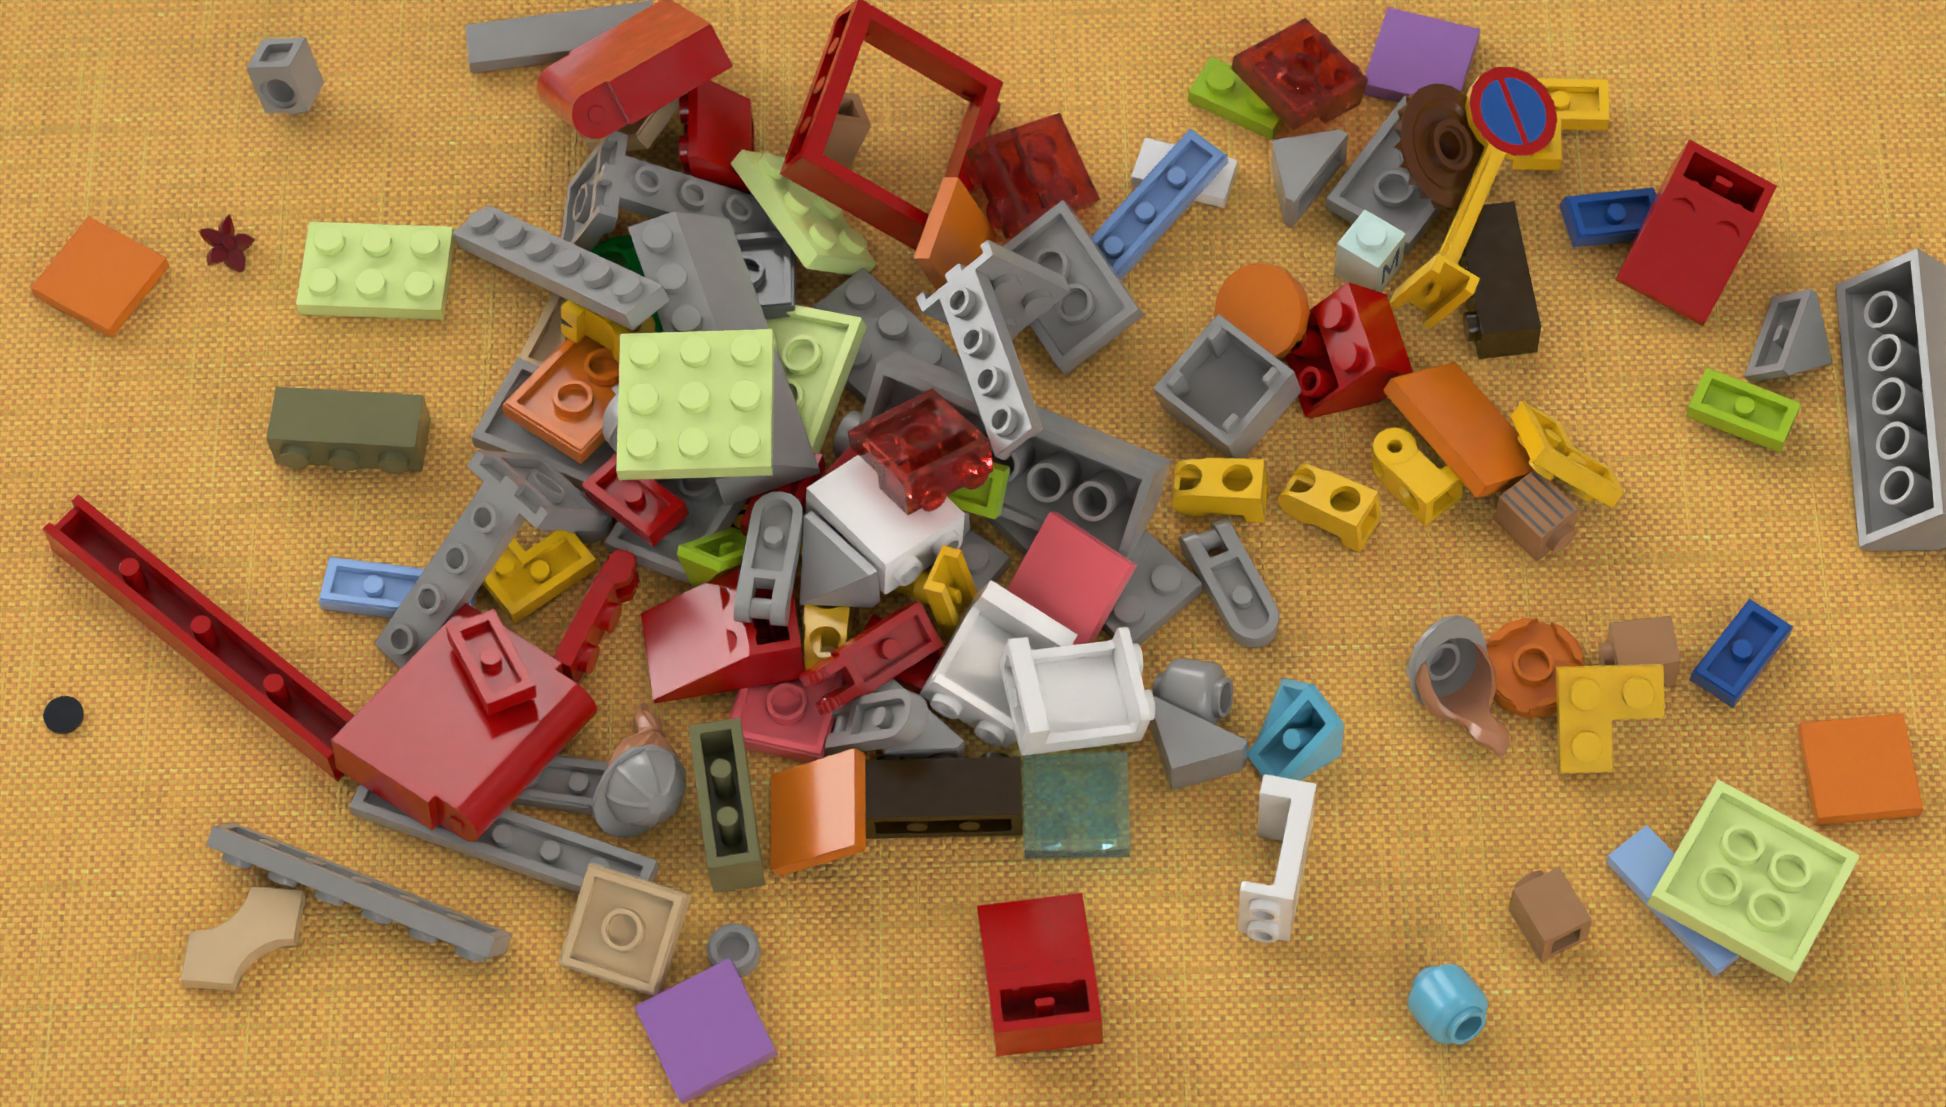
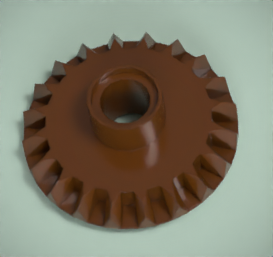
M1430 84L1417 89L1415 93L1406 97V105L1398 110L1401 122L1394 127L1401 140L1394 148L1402 153L1404 160L1399 167L1407 169L1410 173L1408 185L1419 187L1420 199H1431L1434 208L1446 207L1448 211H1453L1460 206L1483 153L1484 146L1477 140L1468 125L1465 110L1467 96L1460 90L1445 84Z

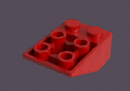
M1689 140L1670 166L1615 280L1703 326L1756 231L1777 185Z
M736 568L642 612L641 619L654 704L800 679L799 676L805 672V665L793 594L791 596L790 616L787 626L771 625L769 619L753 618L751 623L735 622L734 602L741 568ZM757 588L755 598L772 599L773 590Z
M1082 893L978 905L977 911L996 1057L1103 1044L1102 1015Z

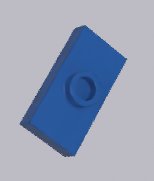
M1654 187L1564 197L1559 207L1572 247L1634 241L1656 197Z
M1749 599L1692 671L1690 681L1731 708H1734L1790 636L1793 626Z

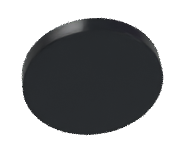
M60 696L48 703L43 713V719L47 728L57 734L73 732L81 725L84 718L82 705L77 699L70 696Z

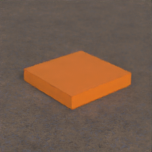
M943 177L913 257L936 290L947 283L945 274L958 263L967 267L983 254L980 245L987 239L995 243L997 233L959 177Z
M88 216L31 286L34 297L113 338L168 269L169 264L165 256Z
M1904 713L1799 723L1797 733L1815 825L1921 815L1923 805Z
M853 748L771 774V871L783 876L866 851L864 753Z

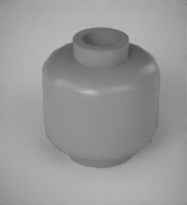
M1178 658L1170 662L1164 673H1159L1156 676L1153 684V697H1158L1215 725L1220 718H1225L1231 709L1233 683L1229 677L1225 676L1224 670L1218 663Z

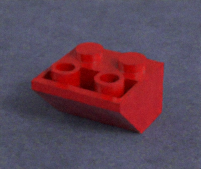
M709 80L691 90L688 94L679 97L681 123H684V135H679L680 163L684 164V174L753 195L730 164L741 150L755 152V126L751 99Z
M1351 282L1345 283L1309 310L1307 330L1300 342H1296L1294 347L1289 350L1291 352L1285 356L1288 367L1295 372L1302 391L1298 397L1304 415L1311 419L1379 403L1387 397L1383 390L1391 378L1413 373L1387 294Z

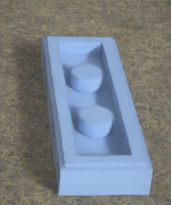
M329 557L318 602L323 610L392 618L424 569ZM478 590L468 603L472 607L475 606Z
M1646 825L1607 856L1606 864L1647 906L1654 889L1675 853ZM1647 906L1714 977L1741 957Z

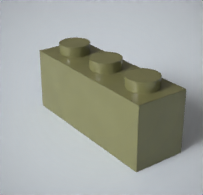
M276 387L266 439L275 463H282L291 468L320 465L331 466L341 471L373 468L381 469L391 474H401L406 471L423 470L431 418L424 395Z
M734 718L689 725L707 867L713 893L764 886L765 878L741 719Z

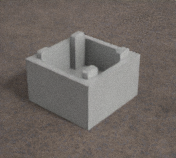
M1219 314L1216 315L1153 388L1162 409L1226 458H1245L1302 392L1295 372Z

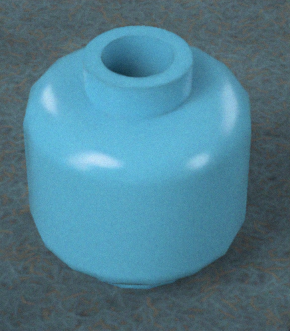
M1455 964L1430 966L1423 969L1415 977L1408 997V1009L1415 1020L1435 1042L1441 1044L1466 1043L1477 1036L1486 1023L1487 997L1464 968Z

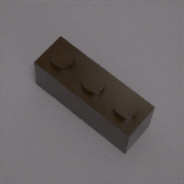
M1515 202L1483 205L1459 260L1460 267L1480 278L1474 294L1466 300L1469 311L1463 314L1467 342L1475 341L1478 360L1535 353L1538 351L1541 323Z
M990 752L981 755L980 758H958L952 754L939 753L931 755L928 759H905L899 755H883L876 758V760H865L866 839L1023 836L1021 757H1010L1005 753Z

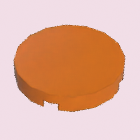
M1254 263L1240 267L1226 278L1217 294L1214 318L1217 314L1221 315L1277 359H1282L1291 352L1289 350L1294 347L1296 342H1300L1307 330L1310 311L1307 294L1301 283L1296 282L1294 277L1289 274L1291 272L1282 266Z
M1522 618L1506 623L1491 635L1487 643V653L1496 675V691L1493 700L1501 708L1521 717L1542 718L1557 713L1556 667L1585 666V657L1578 641L1564 627L1551 622V625L1545 622H1537L1538 618Z

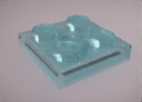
M1128 752L1032 754L1023 756L1025 859L1130 857Z

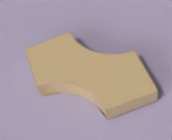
M251 886L245 903L231 919L208 930L190 931L180 979L183 986L236 991L245 971L258 958L276 949L297 946L306 898L303 890Z

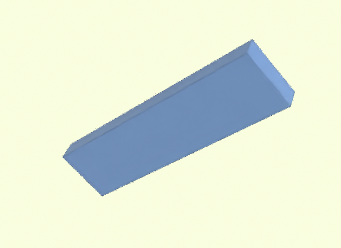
M1191 128L1091 236L1121 280L1229 163L1228 157L1224 152Z

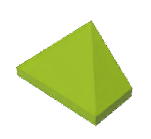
M731 527L679 545L677 556L692 588L707 583L731 570L741 568L747 536H743L740 529Z

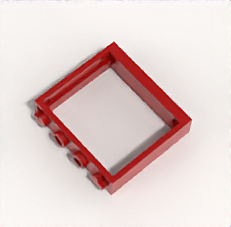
M855 0L835 17L779 174L916 250L929 214L823 155L863 41L969 102L944 177H959L970 195L975 186V181L971 179L975 166L982 160L988 148V141L984 140L988 127L994 122L1001 108V102L997 100L1003 81L868 2Z

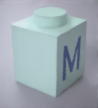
M1364 209L1337 243L1335 275L1346 282L1381 292L1403 265L1406 233Z

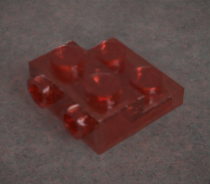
M1307 18L1234 56L1231 70L1292 131L1318 117L1326 124L1359 106L1368 82V78L1362 73L1361 69L1349 61L1331 43L1328 36L1320 32Z
M1060 113L984 137L966 152L968 156L966 161L968 178L974 185L982 186L988 199L986 206L988 221L993 228L1002 230L1006 240L1017 236L1062 200L1070 205L1074 212L1089 208L1100 200Z
M933 388L848 430L849 446L878 473L879 488L907 515L920 509L926 512L934 511L944 503L947 495L964 486L970 490L977 489L985 483L989 473L993 472L990 440Z

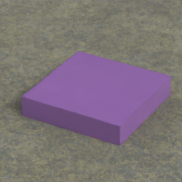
M1388 7L1363 81L1362 94L1399 103L1404 96L1407 97L1415 93L1417 89L1430 84H1445L1463 92L1479 41L1480 29Z
M730 958L634 1006L671 1085L682 1104L778 1056L772 1040Z

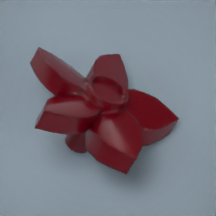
M230 215L220 222L218 231L211 228H204L198 231L203 240L210 246H213L206 256L208 266L218 265L224 261L234 271L242 272L245 270L246 259L242 251L248 249L255 239L244 233L234 236L235 228Z

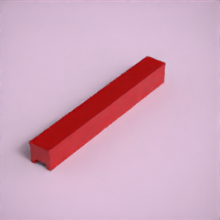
M79 494L71 501L74 508L55 526L49 522L42 528L51 546L50 548L55 554L333 779L339 782L345 774L336 769L331 739L355 715Z

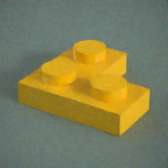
M1536 78L1545 86L1555 104L1558 119L1555 136L1542 152L1528 159L1511 160V170H1560L1562 162L1561 130H1608L1610 121L1608 79Z
M1521 401L1511 414V419L1519 433L1517 439L1526 448L1530 457L1529 465L1546 479L1553 480L1556 476L1567 482L1569 488L1583 500L1592 503L1597 499L1613 508L1624 494L1613 469L1573 447L1561 422Z
M557 530L527 551L513 537L482 584L513 623L516 624L598 569L595 557L575 533Z
M1662 664L1556 667L1558 771L1560 773L1613 772L1612 720L1665 718L1664 666Z

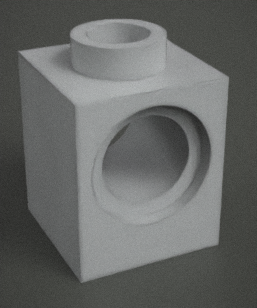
M306 37L263 39L246 67L265 113L298 114L308 112L324 84Z

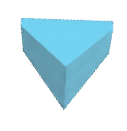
M1282 677L1255 744L1247 751V756L1262 777L1266 774L1300 781L1341 756L1344 723L1314 684Z

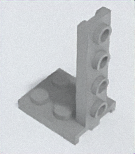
M615 131L603 137L568 183L561 239L590 252L599 244L600 239L605 233H612L617 222L619 208L650 218H656L674 211L730 219L735 234L775 231L778 229L756 198L751 194L625 156L628 135Z
M987 239L980 245L983 254L967 267L958 263L945 274L947 283L932 295L922 292L916 298L923 314L949 325L994 455L1005 460L1031 436L1035 437L1043 431V425L1012 340L1019 332L1039 316L1048 312L1054 304L1070 293V289L1064 276Z
M477 450L467 467L482 479L484 483L374 644L402 668L465 603L468 604L525 520H528L536 529L545 532L550 530H565L570 533L575 531L597 532L608 515L539 454Z

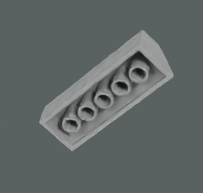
M674 211L628 227L645 277L663 285L670 300L657 310L664 332L769 329L730 219ZM775 344L773 475L715 477L724 506L820 473Z
M1916 248L1836 285L1859 548L1865 551H1938L1946 548V265Z
M899 350L877 362L852 445V449L861 454L886 438L907 458L909 444L917 440L1009 466L1010 472L1000 516L1039 531L1049 512H1058L1128 559H1130L1158 505L1172 462L1168 458L1039 406H1036L1043 425V431L1035 437L1031 436L1017 447L1007 459L997 458L994 455L968 378Z

